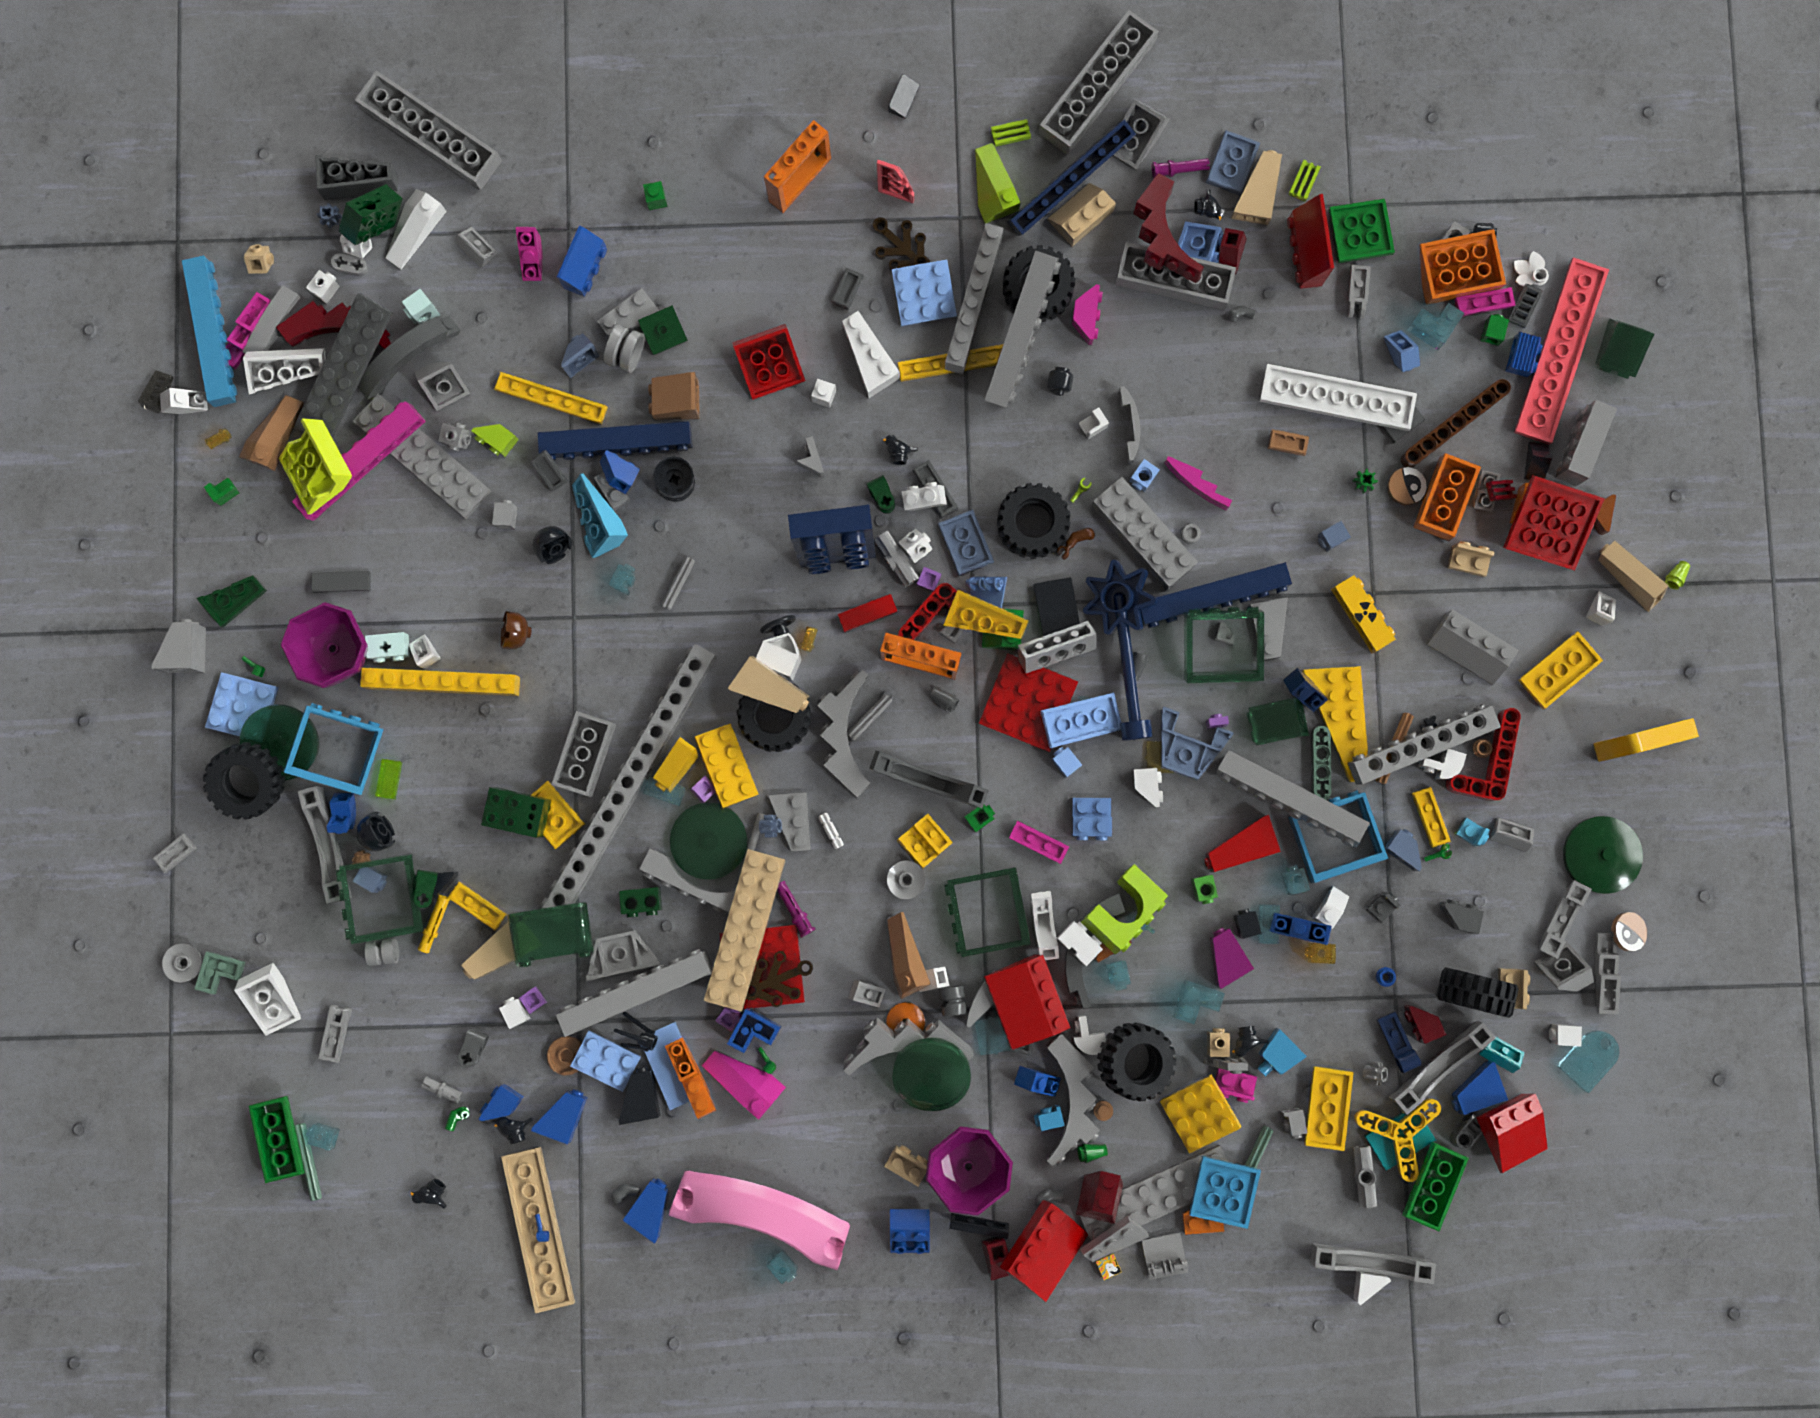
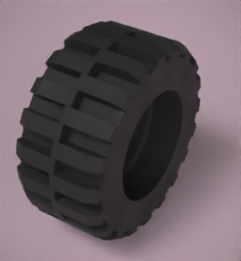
M1037 245L1036 249L1029 246L1026 247L1025 252L1020 250L1017 252L1016 257L1010 259L1009 265L1006 266L1002 290L1007 305H1011L1013 313L1023 289L1021 279L1028 273L1035 251L1059 258L1058 262L1061 263L1058 274L1053 275L1056 281L1055 292L1045 298V300H1048L1045 312L1040 313L1039 318L1042 319L1041 322H1046V318L1052 320L1056 318L1057 314L1061 315L1065 311V307L1069 306L1073 296L1075 272L1073 267H1070L1068 258H1062L1063 253L1060 251L1057 253L1053 252L1054 248L1048 246V249H1043V245Z
M1027 483L1024 487L1018 486L1015 488V491H1010L1005 500L1002 501L998 512V534L1002 538V543L1010 548L1009 551L1012 553L1016 552L1023 558L1025 556L1030 557V559H1036L1039 556L1043 558L1049 553H1054L1063 544L1070 528L1071 515L1070 510L1067 509L1068 504L1066 500L1063 501L1062 495L1059 492L1055 493L1052 487H1043L1041 483H1037V485ZM1038 505L1050 514L1051 527L1044 536L1031 538L1023 535L1018 530L1016 515L1022 507Z
M745 695L739 700V708L737 710L738 725L744 737L755 747L768 752H782V750L793 748L795 744H799L802 741L801 739L806 736L811 724L812 715L809 704L804 711L792 712L791 723L785 730L778 733H770L759 726L756 718L757 709L763 701Z
M244 742L227 747L215 755L205 768L207 773L203 775V781L206 784L203 786L204 792L209 794L207 796L208 801H212L215 804L213 807L217 811L221 809L223 815L227 817L230 814L233 815V819L239 820L243 817L244 820L262 815L280 799V794L284 790L282 784L285 782V776L281 775L283 771L282 765L278 766L277 764L279 759L276 756L272 757L270 750L267 748L262 750L261 745L256 743L251 746L250 742ZM232 766H245L255 773L259 781V792L256 796L242 795L233 788L229 777Z
M1445 967L1441 972L1436 996L1440 1001L1510 1018L1514 1012L1519 989L1516 984Z
M1124 1023L1123 1027H1115L1113 1034L1109 1032L1105 1036L1107 1040L1105 1043H1101L1102 1051L1097 1056V1059L1100 1060L1097 1067L1102 1072L1100 1074L1102 1081L1106 1082L1108 1089L1132 1101H1146V1098L1151 1100L1156 1098V1093L1161 1095L1165 1091L1164 1087H1169L1171 1075H1175V1070H1173V1066L1176 1065V1058H1173L1175 1050L1174 1047L1170 1046L1171 1041L1169 1038L1165 1037L1164 1033L1160 1030L1141 1023ZM1144 1044L1149 1054L1148 1066L1141 1076L1129 1079L1124 1067L1125 1058L1134 1046Z

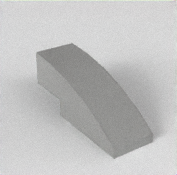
M985 980L978 988L972 1000L966 1021L968 1028L994 1004Z

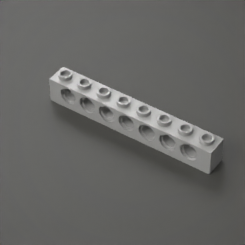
M1484 704L1478 705L1473 708V712H1461L1456 715V719H1444L1439 722V726L1433 727V725L1423 728L1422 733L1416 735V732L1404 736L1405 740L1399 742L1397 739L1388 742V747L1382 749L1380 746L1371 749V754L1354 756L1353 761L1349 762L1348 766L1356 785L1365 784L1500 728L1501 726L1493 706L1485 707ZM1474 717L1477 719L1476 727L1473 725L1472 722ZM1456 725L1460 727L1459 734L1455 730ZM1439 732H1442L1443 734L1442 741H1440L1438 738ZM1422 739L1426 741L1425 748L1421 746ZM1405 746L1409 748L1408 755L1404 753ZM1387 753H1390L1392 756L1391 762H1388L1386 759ZM1370 760H1373L1375 764L1373 769L1369 767Z

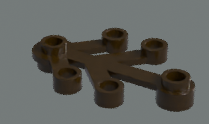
M878 217L873 221L874 232L883 234L897 247H877L875 251L876 257L884 259L886 256H907L910 259L908 261L890 260L889 269L891 271L896 268L917 265L919 262L930 263L929 258L924 255L925 234L917 233L915 235L917 255L911 250V221L905 220L901 224L903 242L888 229V223L885 218ZM905 224L910 225V228L905 229L903 226ZM883 225L884 228L882 230H879L877 226ZM923 237L924 240L919 242L917 238ZM882 250L884 251V254L879 255L878 251ZM897 263L898 266L896 268H893L891 264Z
M778 951L774 955L775 960L767 979L759 983L763 970L768 967L766 959H759L750 982V986L755 988V992L753 994L748 992L746 999L755 1000L760 998L770 1002L774 1007H779L783 1003V998L780 995L772 996L762 991L768 987L789 995L791 999H798L801 996L799 988H791L780 982L800 974L802 976L810 975L813 971V964L809 960H803L798 964V967L777 975L782 962L786 960V954L783 951ZM779 953L784 955V959L782 961H779L777 959V955ZM760 961H764L766 963L765 968L759 967ZM804 964L809 966V970L806 972L802 970ZM792 990L798 991L797 997L791 995ZM778 997L780 1004H774L773 999Z

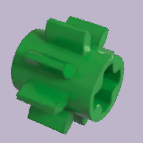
M1365 469L1362 474L1358 471L1356 473L1358 478L1352 480V482L1356 483L1355 490H1362V494L1367 489L1372 491L1374 489L1372 484L1374 485L1378 482V480H1374L1375 472L1371 474L1368 472V469ZM1367 479L1368 482L1364 484L1362 481Z

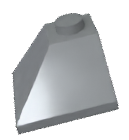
M451 362L430 363L415 371L417 381L436 411L470 394Z
M1568 943L1564 945L1558 959L1547 954L1534 961L1535 965L1559 990L1579 991L1594 982L1592 968Z

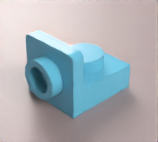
M1464 818L1455 835L1476 847L1486 843L1489 838L1487 834L1490 830L1479 826L1468 818Z

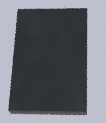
M1071 577L1033 584L1043 636L1080 624Z

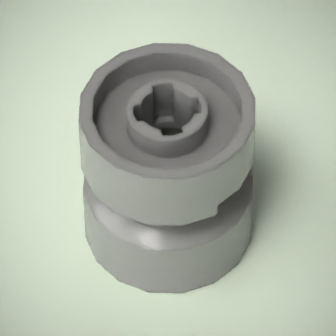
M395 938L384 939L382 943L379 940L366 942L365 960L368 966L381 965L382 962L384 964L398 962L399 947Z

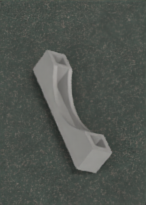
M314 786L297 791L302 811L307 818L317 846L321 866L322 888L326 903L334 904L351 899L352 894L336 833H327L326 826L331 818L324 787Z
M649 848L640 867V870L644 871V876L652 880L656 877L661 880L660 884L669 888L673 885L679 888L677 892L688 896L690 893L696 896V901L704 905L706 902L712 904V908L721 913L724 910L730 912L735 891L716 893L697 888L679 874L670 857Z
M1475 1021L1389 1096L1390 1100L1402 1113L1408 1115L1423 1102L1430 1091L1445 1076L1468 1058L1484 1049L1496 1037L1483 1022Z
M1312 1243L1310 1264L1315 1268L1369 1272L1434 1284L1436 1263L1430 1259Z

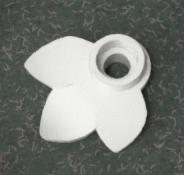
M1533 251L1528 261H1514V270L1519 275L1515 282L1522 287L1525 284L1542 286L1549 278L1548 271L1544 268L1545 261L1537 252ZM1535 275H1540L1541 279H1537Z

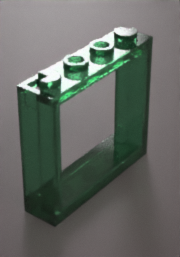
M1229 607L1228 611H1220V608H1208V611H1201L1199 608L1189 609V612H1184L1185 682L1264 681V612L1261 609L1259 610V607H1247V610H1239V607ZM1257 618L1256 670L1193 672V620Z
M412 854L338 865L339 870H335L336 879L342 885V889L338 890L340 901H344L345 909H341L343 921L347 920L348 928L344 929L346 940H350L351 944L423 931L420 907H417L413 902L415 873ZM403 861L413 925L356 935L346 871Z
M1016 867L947 880L948 884L944 885L946 896H950L951 899L948 908L949 914L954 915L955 923L951 924L953 934L958 936L959 942H955L957 954L961 953V957L1031 944ZM1009 875L1021 940L966 950L954 885Z

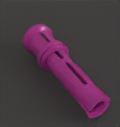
M1209 159L1181 162L1168 160L1165 163L1152 162V177L1154 179L1158 173L1163 176L1173 177L1177 173L1209 170L1210 166H1207V164H1210Z
M785 881L780 882L777 892L792 916V924L796 925L801 933L800 937L803 938L815 931L816 928L812 927L807 918V913L805 911L802 912Z

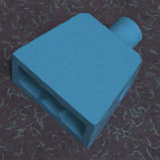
M1276 1028L1269 1037L1268 1043H1265L1258 1053L1265 1061L1257 1069L1265 1077L1273 1069L1282 1075L1307 1056L1280 1029Z

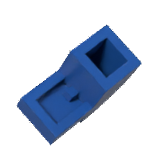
M334 793L329 802L332 816L326 826L327 833H347L349 829H353L355 826L354 793Z

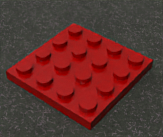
M1532 475L1503 548L1575 571L1605 498Z
M1007 653L979 724L1050 753L1052 748H1049L1040 711L1069 704L1078 681L1044 667L1025 673L1018 661V657Z
M796 925L766 928L757 961L762 958L766 959L768 967L763 970L759 983L767 979L775 960L774 955L778 951H783L786 954V960L782 962L777 975L798 967L801 959ZM719 933V935H720V943H721V939H722L723 933ZM779 953L777 955V959L779 961H782L784 959V955ZM760 961L759 967L765 968L766 963L764 961ZM801 974L780 982L791 988H799L801 996L798 999H791L789 995L770 987L762 990L772 996L780 995L783 998L782 1005L805 1002ZM750 986L748 992L753 994L755 988ZM792 990L791 992L793 997H797L799 994L797 990ZM778 997L773 999L774 1004H780ZM760 998L755 1000L746 999L743 1009L773 1005Z

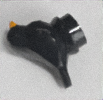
M1210 189L1207 190L1205 198L1200 197L1194 201L1195 214L1200 216L1205 214L1208 218H1216L1218 220L1224 217L1225 211L1211 195Z
M888 435L883 439V442L887 445L888 452L891 454V463L894 465H905L908 454L918 451V447H910L898 440L894 435Z
M1254 1026L1240 1027L1236 1048L1232 1053L1238 1057H1243L1253 1047L1260 1043H1268V1040L1256 1036Z
M500 1117L497 1119L494 1127L500 1128L503 1135L508 1136L507 1140L512 1145L526 1140L524 1129L533 1120L529 1118L525 1121H516Z
M434 1178L427 1186L421 1187L416 1192H411L412 1201L416 1204H438L445 1209L447 1205L442 1200L441 1195L444 1193L446 1186L443 1182Z

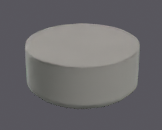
M1188 524L1181 531L1183 541L1189 544L1197 542L1201 536L1200 528L1195 524Z

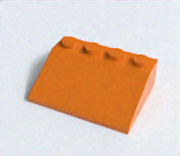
M1494 229L1419 245L1422 289L1426 305L1453 300L1456 297L1499 290L1506 285Z

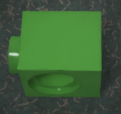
M1213 875L1191 879L1196 902L1202 901V905L1213 903V898H1218ZM1204 884L1210 889L1209 894L1206 896L1202 895L1200 891L1201 886Z

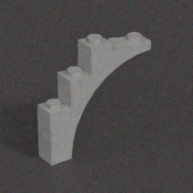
M864 670L861 672L856 671L850 677L851 682L847 686L842 685L836 692L838 694L836 697L831 692L828 695L824 693L818 699L819 704L817 705L833 721L832 724L828 722L821 729L823 733L820 736L836 751L835 754L831 752L824 759L826 762L824 767L857 798L871 784L860 772L853 759L847 730L852 702L860 687L869 677Z
M877 1017L874 1021L870 1020L864 1027L865 1039L858 1044L857 1050L853 1054H848L844 1059V1071L850 1076L861 1065L873 1058L900 1051H918L932 1054L947 1060L961 1070L974 1055L973 1049L939 1019L935 1023H930L925 1032H923L908 1018L904 1022L901 1021L893 1031Z
M1061 1033L1046 1046L1056 1058L1063 1071L1069 1101L1067 1120L1063 1133L1056 1146L1046 1157V1160L1052 1166L1055 1164L1059 1165L1066 1158L1065 1154L1069 1150L1073 1151L1080 1144L1078 1142L1080 1138L1085 1144L1088 1142L1092 1143L1099 1136L1098 1132L1100 1131L1084 1114L1086 1110L1089 1112L1094 1108L1097 1098L1081 1083L1083 1079L1086 1081L1093 1075L1092 1070L1094 1067Z

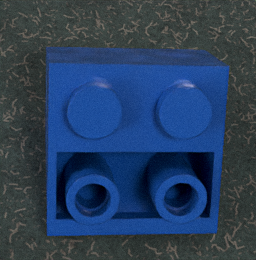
M890 1209V1253H930V1209Z

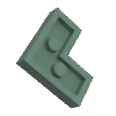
M206 951L195 990L216 994L221 976L238 981L241 978L246 961Z

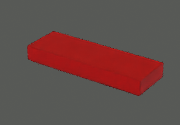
M889 594L839 613L838 617L844 632H847L898 611L892 595Z

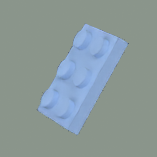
M588 1030L570 1067L623 1092L641 1055Z

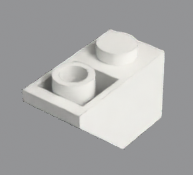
M169 388L160 394L162 413L186 414L208 410L205 392Z
M1157 768L1133 769L1135 789L1155 807H1160V802H1163V792L1159 791L1158 783H1162L1161 771L1157 772Z

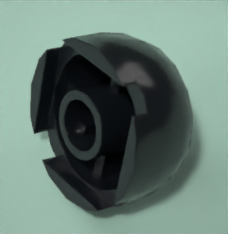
M549 526L538 531L532 545L537 558L542 563L553 564L566 556L564 552L567 548L571 549L572 540L563 529Z
M372 812L366 815L357 826L358 842L370 851H381L395 843V840L392 841V836L395 835L392 824L387 817L379 816L378 813L380 812Z

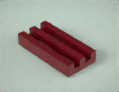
M1513 479L1487 482L1486 488L1490 501L1518 498L1517 494L1512 492L1515 491V487L1510 485L1513 483ZM1494 486H1505V488L1492 489ZM1507 492V495L1494 496L1493 493Z

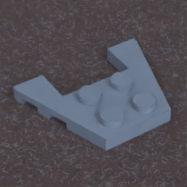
M1162 707L1161 768L1197 781L1234 733L1217 727L1211 744H1206L1174 732L1180 712Z

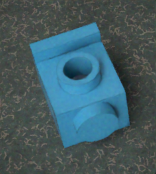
M1059 1104L1055 1105L1056 1109L1052 1110V1107L1040 1109L1041 1113L1034 1115L1036 1127L1040 1126L1041 1131L1065 1126Z

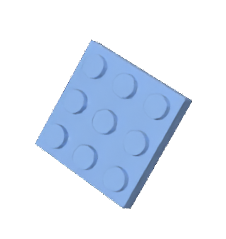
M947 260L892 269L901 326L957 317Z
M221 672L205 728L263 742L279 687Z

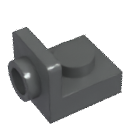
M1382 892L1367 910L1383 923L1401 905L1398 903L1399 899L1393 893Z

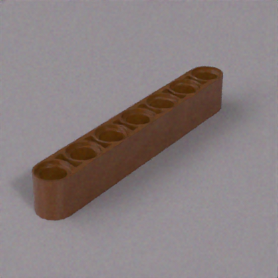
M1499 379L1410 447L1401 456L1402 465L1412 468L1504 398L1511 390L1510 383L1505 379ZM1496 386L1501 387L1503 393H1499ZM1482 398L1487 399L1488 405L1482 402ZM1467 409H1471L1474 416H1470L1467 413ZM1452 420L1457 421L1459 423V427H1455L1452 424ZM1438 431L1444 434V439L1438 436ZM1423 443H1427L1430 450L1424 449ZM1408 454H1412L1415 457L1414 462L1409 460Z

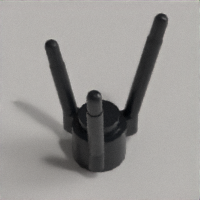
M623 1012L625 1017L643 1029L645 1033L642 1032L640 1036H636L615 1028V1033L638 1041V1044L621 1043L620 1045L628 1048L642 1049L647 1052L649 1050L652 1051L658 1040V1036L654 1035L655 1031L647 1028L627 1012Z

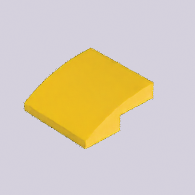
M926 814L897 839V842L922 869L953 843L929 814Z

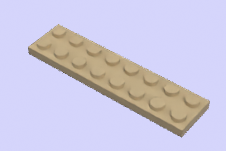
M750 849L747 850L704 1001L742 1012L786 861L785 859Z
M537 1147L504 1155L501 1158L535 1313L572 1305L575 1303L542 1149ZM540 1214L543 1231H549L548 1242H539L536 1239L537 1223L535 1215Z

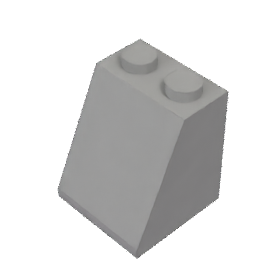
M179 619V622H172L152 663V669L164 673H205L206 627L200 626L199 622H192L190 619Z

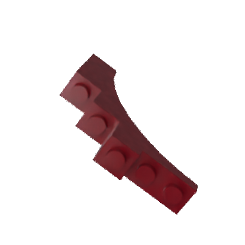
M1158 173L1137 200L1133 213L1140 219L1145 220L1141 226L1138 238L1150 244L1146 250L1143 262L1158 270L1165 266L1187 280L1197 283L1204 266L1190 258L1174 240L1166 220V202L1172 193L1175 181Z
M312 301L276 326L284 339L294 347L304 340L318 335L339 333L351 306L347 307L342 302L327 312L322 304L317 305ZM385 329L378 343L384 349L393 343L388 338L391 334L387 329Z

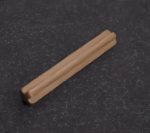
M1403 713L1392 741L1397 739L1399 742L1405 740L1404 736L1407 735L1414 718L1412 714ZM1387 753L1386 759L1388 762H1391L1392 756L1390 753ZM1390 773L1377 778L1376 781L1380 784H1386Z

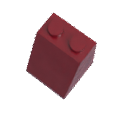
M1104 1171L1084 1175L1076 1215L1115 1224L1123 1188L1121 1175Z

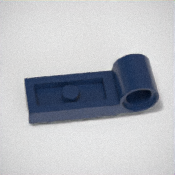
M1393 1011L1376 1019L1400 1071L1406 1073L1421 1066L1420 1058L1416 1051L1412 1049L1396 1012Z

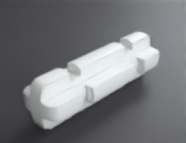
M823 813L818 819L824 825L823 828L829 839L832 840L833 847L838 849L844 843L838 837L839 834L834 824L830 822L828 813Z

